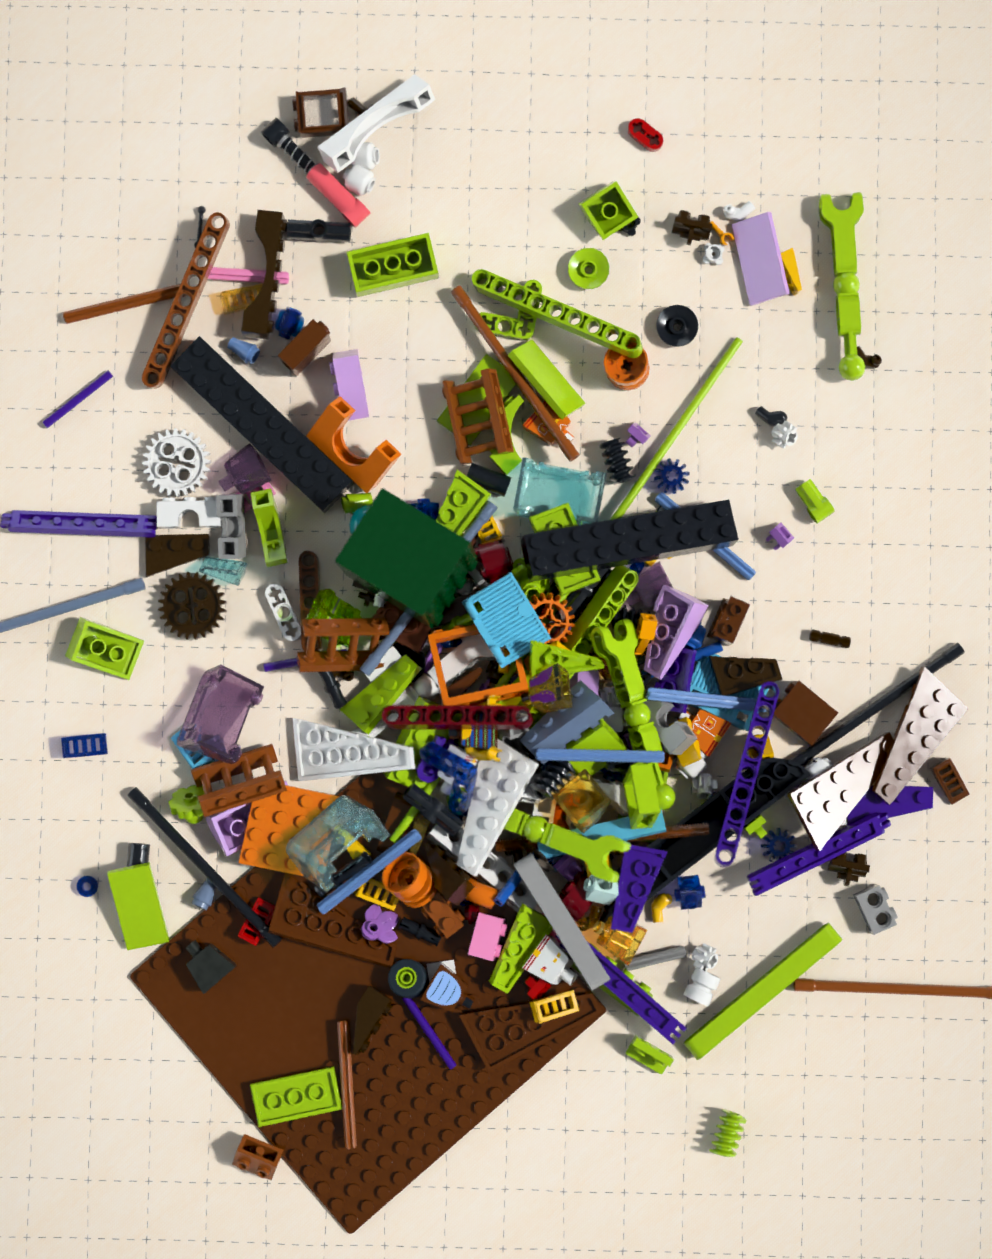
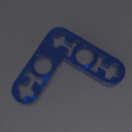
M434 742L426 743L420 749V757L426 763L454 778L448 806L454 814H464L471 804L478 775L477 768L471 762ZM445 759H448L452 763V767L447 765ZM459 785L465 787L467 792H463Z

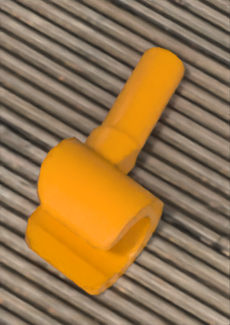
M713 221L710 222L712 229L720 237V244L728 246L724 242V237L727 236L733 241V235L731 233H724Z

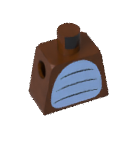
M441 962L420 1000L453 1012L457 1004L469 1010L475 999L464 993L468 984Z

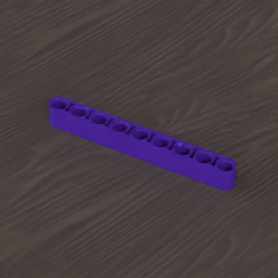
M765 682L757 696L714 855L715 863L723 868L729 867L733 863L738 849L779 696V687L774 682ZM767 688L773 690L774 696L771 698L766 697L763 690ZM766 709L769 716L766 718L760 717L758 710ZM760 729L763 732V737H754L752 731ZM749 749L756 750L758 757L750 758L747 755V751ZM745 769L750 770L753 775L752 778H743L741 771ZM744 790L747 798L744 800L738 799L736 791ZM733 810L739 811L742 816L741 819L733 820L730 812ZM725 832H734L736 839L728 841L724 836ZM720 852H728L730 860L728 862L721 861L719 858Z

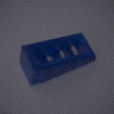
M106 733L61 737L63 759L108 754ZM96 738H99L100 751H96ZM87 739L91 741V752H88ZM78 740L82 741L83 752L79 753ZM69 741H73V751H74V753H71V754H70Z

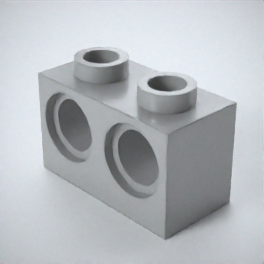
M875 884L853 894L870 934L875 935L897 925L895 921L898 918L893 907L889 908L886 901L889 897L884 887L880 888V885ZM871 893L877 895V902L873 905H870L867 900ZM879 913L886 915V921L883 924H878L876 921Z

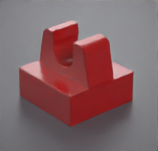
M529 976L525 981L531 988L527 994L533 1000L540 999L552 986L542 978L537 981Z

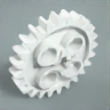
M174 428L173 434L166 430V436L164 437L158 433L159 440L156 441L152 438L153 447L146 446L150 452L143 454L144 457L148 458V461L142 462L144 466H148L143 471L145 474H150L147 481H155L152 487L157 488L160 486V493L167 489L168 496H171L173 491L177 497H180L181 491L188 496V489L195 493V485L197 484L202 487L203 485L200 480L208 479L204 472H211L206 465L211 464L212 461L205 458L210 455V452H203L207 445H199L202 439L198 437L193 440L194 433L191 432L187 436L185 429L182 430L181 434H179L176 428ZM168 445L174 446V452L171 455H165L164 449ZM188 450L195 452V456L191 460H186L184 457ZM163 457L172 461H177V458H179L182 463L193 464L195 468L177 465L175 468V465L172 463L159 461V458ZM167 465L169 467L168 474L161 476L159 474L160 468ZM188 470L190 473L189 478L185 481L180 480V473Z

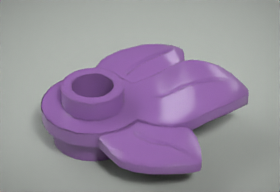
M377 904L371 905L365 912L366 921L361 927L362 935L367 940L378 939L383 943L394 942L398 937L392 929L397 925L399 916L392 911L382 912Z

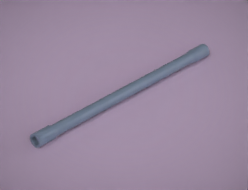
M487 501L461 537L471 542L498 507L492 502ZM403 612L391 628L389 635L384 637L375 651L369 655L359 668L367 676L372 674L383 656L412 620V616Z
M141 577L113 588L0 622V633L122 595L145 590L144 580Z

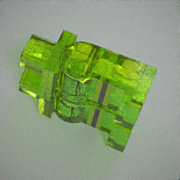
M329 588L319 590L312 604L313 609H310L306 619L362 617L360 616V610L337 597L336 593ZM321 636L329 641V636ZM338 636L337 645L349 648L350 636Z

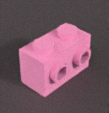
M482 912L478 913L468 955L490 961H495L496 957L499 958L502 951V945H499L502 936L505 937L508 924H505L506 919Z

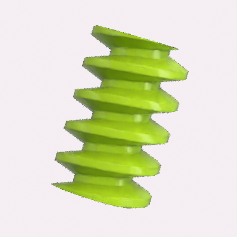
M721 1109L726 1113V1116H719V1119L724 1124H717L716 1127L721 1130V1133H714V1135L719 1140L711 1142L716 1146V1149H709V1151L724 1157H735L736 1152L733 1149L739 1148V1144L734 1140H741L742 1137L737 1132L744 1131L740 1124H745L747 1120L736 1112Z

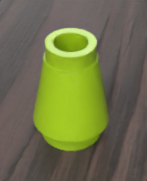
M371 493L345 494V497H341L345 514H353L357 509L362 506L371 505L373 502Z

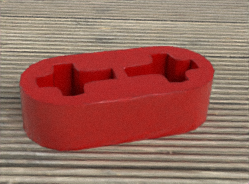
M640 118L630 121L628 133L635 141L651 152L661 149L663 136L660 132ZM633 125H641V131L645 134H642L640 131L634 133ZM647 136H649L651 139H654L655 137L658 138V145L653 144V146H651L650 139L647 138Z

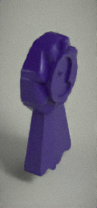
M435 735L430 756L420 759L415 768L417 777L426 783L437 780L439 777L437 775L450 744L455 746L459 744L454 742L453 739H448L446 742L444 736L439 737Z

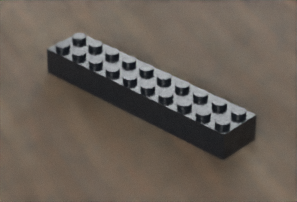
M200 336L170 366L324 514L354 484L344 472Z
M728 499L526 534L522 537L520 543L528 580L533 582L731 547L739 539L730 500Z

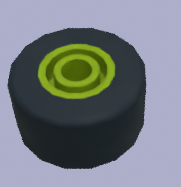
M412 959L397 961L388 973V983L391 990L403 998L418 997L427 988L429 976L426 968L421 963Z

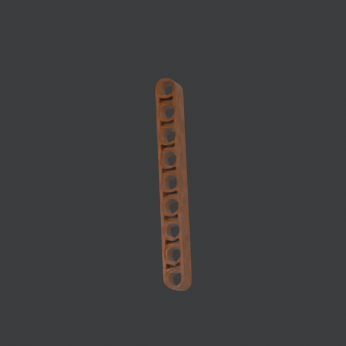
M215 212L207 220L143 371L142 382L147 387L157 389L163 385L229 230L230 222L222 213ZM218 218L224 220L221 228L214 227V222ZM215 238V245L207 248V239ZM201 257L207 258V264L204 267L198 266V260ZM197 276L199 278L198 285L191 287L190 279ZM184 296H189L191 299L188 306H182L181 304ZM177 315L182 316V323L179 326L173 324V319ZM172 334L174 342L171 345H166V336ZM160 354L166 356V361L162 365L157 363V357ZM152 373H156L158 377L154 384H150L148 380Z

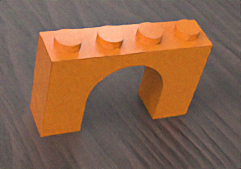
M340 396L327 406L306 437L348 475L365 493H369L380 483L402 454L387 440L377 446L368 458H362L352 453L344 442L343 428L356 410Z

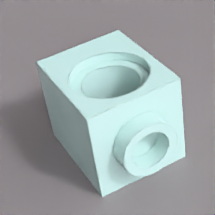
M591 875L584 882L586 900L610 905L618 896V882H609Z

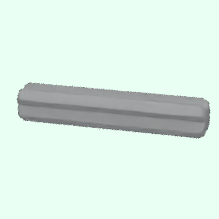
M684 946L625 959L624 966L627 971L684 958L686 957V951Z

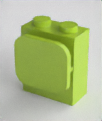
M603 718L598 721L599 725L593 729L589 727L583 731L581 738L565 744V749L626 750L622 738ZM569 761L576 775L580 774L585 780L606 766V762Z

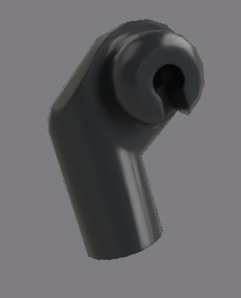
M760 406L755 412L759 418L770 426L777 425L778 423L783 424L784 421H787V414L783 411L769 412Z

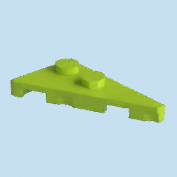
M534 640L530 641L529 674L531 678H537L540 672L551 666V676H553V665L557 663L559 675L604 669L603 660L600 658Z

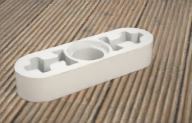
M279 584L269 585L266 588L265 596L285 639L297 641L301 637V626L285 590ZM272 588L281 591L278 597L280 601L285 599V603H280L274 607L273 603H277L275 597H270L269 595L272 593ZM283 606L287 607L290 611L289 616L285 619L278 616V610ZM294 619V622L290 623L293 628L298 629L295 637L287 635L289 631L288 625L283 626L282 622Z

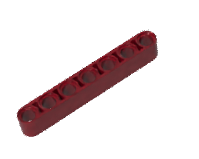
M392 705L386 707L382 712V719L391 729L524 730L529 728L533 722L531 712L525 706ZM397 713L398 718L395 721H388L390 714ZM413 713H418L420 716L417 721H409ZM461 713L463 717L459 722L452 721V717L455 714ZM503 713L506 715L504 721H495V717L498 714ZM524 713L528 715L526 721H517L519 714ZM433 714H441V718L439 721H431V716ZM476 714H484L482 721L475 722L473 720Z

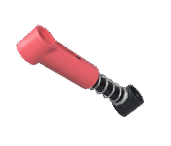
M275 117L261 131V134L272 146L284 149V153L289 154L291 160L296 161L298 167L303 168L304 173L307 174L306 178L356 228L370 214V211L321 163L315 164L312 161L313 158L310 159L306 152L299 148L300 145L297 146L292 141L293 138L289 135L290 131Z

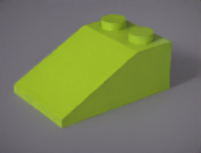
M80 617L65 656L72 661L129 680L144 640Z

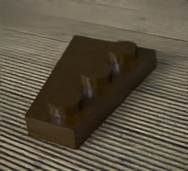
M175 534L145 537L146 578L210 556L209 534Z
M709 656L720 695L728 696L760 687L768 681L778 682L782 680L776 659Z

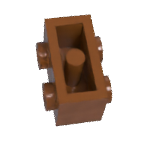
M437 891L431 901L422 906L421 912L428 920L432 918L436 924L434 929L441 937L444 935L446 938H449L464 926L463 920L465 918L458 909L454 910L450 905L451 902Z
M244 1134L232 1165L237 1166L241 1170L254 1173L260 1178L272 1180L284 1150Z

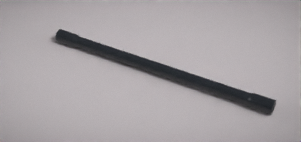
M957 642L925 667L933 674L946 664L960 657L965 651ZM919 671L790 760L801 766L807 764L810 759L911 690L918 681Z
M137 787L132 789L127 796L138 808L143 810L259 931L260 935L272 948L277 946L282 938L268 933L269 925L253 911L161 815Z

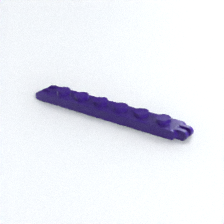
M12 510L11 513L2 514V521L0 523V527L6 528L10 532L155 537L157 516Z
M872 813L834 832L820 851H816L811 843L748 874L747 879L750 882V887L753 889V895L758 896L884 834V829L891 826L888 813Z
M588 942L610 978L604 985L671 1044H674L676 1041L670 1036L671 1033L679 1038L681 1034L675 1030L677 1026L682 1031H685L687 1028ZM561 943L559 946L568 953L563 943Z

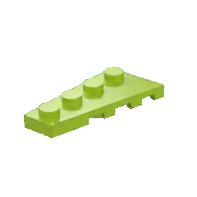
M457 469L436 521L461 536L491 497V494Z
M404 655L339 710L369 735L382 719L383 710L395 703L422 668L408 656Z
M522 903L489 980L494 987L507 994L525 970L523 966L545 935H549L553 930L546 916Z

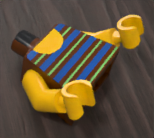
M491 695L488 697V700L476 706H502V704H496V700L501 698V696ZM476 714L473 720L475 722L482 721L484 714ZM449 729V739H461L462 748L471 757L478 761L493 760L500 762L501 759L496 757L498 752H502L501 749H498V730Z

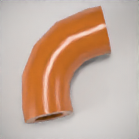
M471 878L469 881L475 887L465 899L491 909L495 903L494 899L497 896L498 890Z

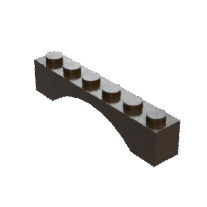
M257 210L255 231L265 249L266 274L259 294L244 310L241 328L244 337L269 340V334L273 333L274 321L271 319L272 313H276L277 300H274L275 292H279L280 281L277 280L276 276L282 270L280 252H284L285 240L282 237L283 232H287L288 223L283 212Z

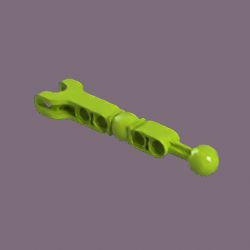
M854 192L852 194L850 206L846 210L835 208L830 194H821L819 199V218L831 231L835 277L833 288L837 294V330L839 336H844L845 357L839 363V372L843 378L850 381L858 380L865 372V363L857 355L856 335L861 334V314L858 293L860 283L856 276L855 224L858 223L864 212L861 192Z
M629 619L618 621L614 626L615 639L609 628L604 626L595 627L591 632L593 648L596 654L606 661L621 708L626 707L624 719L631 726V728H628V731L630 732L629 738L633 751H663L657 729L653 725L654 721L649 722L651 711L643 703L647 701V698H645V688L634 653L638 643V636L633 622ZM652 763L660 810H667L675 802V792L672 787L664 784L659 764Z
M456 786L451 796L446 794V802L449 808L455 812L469 809L472 795L467 787ZM514 809L504 829L525 835L531 842H540L585 861L593 876L609 882H618L619 874L609 868L607 864L608 854L613 850L628 852L631 847L629 842L616 836L606 835L594 840L553 823H548L542 816H532L518 809Z

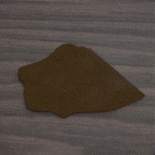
M516 839L528 854H533L541 868L546 872H549V870L554 871L544 854L533 845Z

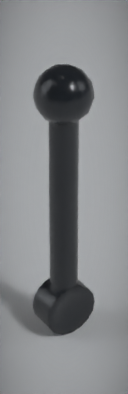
M204 206L198 207L199 222L197 241L194 243L195 248L202 234L203 214L206 212Z

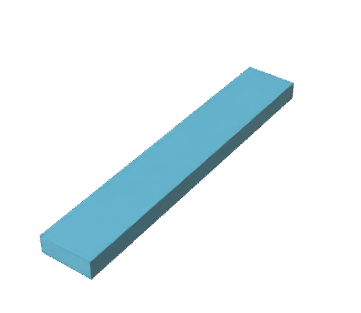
M660 810L661 812L652 828L631 829L629 817L571 830L594 840L602 836L612 835L625 841L667 832L662 810ZM540 842L537 843L538 850L544 854L546 859L566 854Z

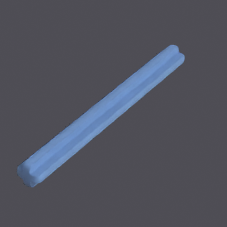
M660 492L655 498V502L665 510L681 508L663 492ZM728 547L713 550L747 580H750L755 575V570Z
M649 687L646 692L648 700L754 711L757 700L754 698ZM759 709V710H758V712H766V711H767L766 709Z
M536 749V760L663 763L665 754L663 751Z
M416 829L410 831L374 859L372 863L365 866L317 904L318 910L322 914H326L422 839L421 834Z

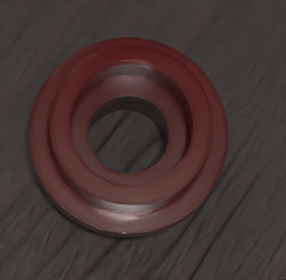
M470 903L469 907L465 908V920H468L470 925L477 921L478 913H480L479 906Z

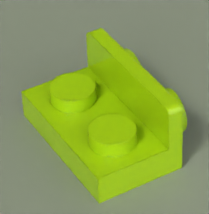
M637 1035L634 1036L626 1050V1055L659 1074H663L666 1067H670L674 1061L670 1054Z

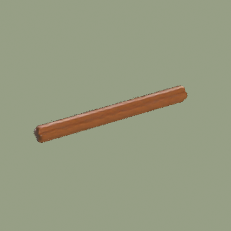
M180 284L66 311L63 313V318L69 324L175 298Z
M341 1020L337 1023L344 1142L346 1149H355L357 1143L349 1021Z

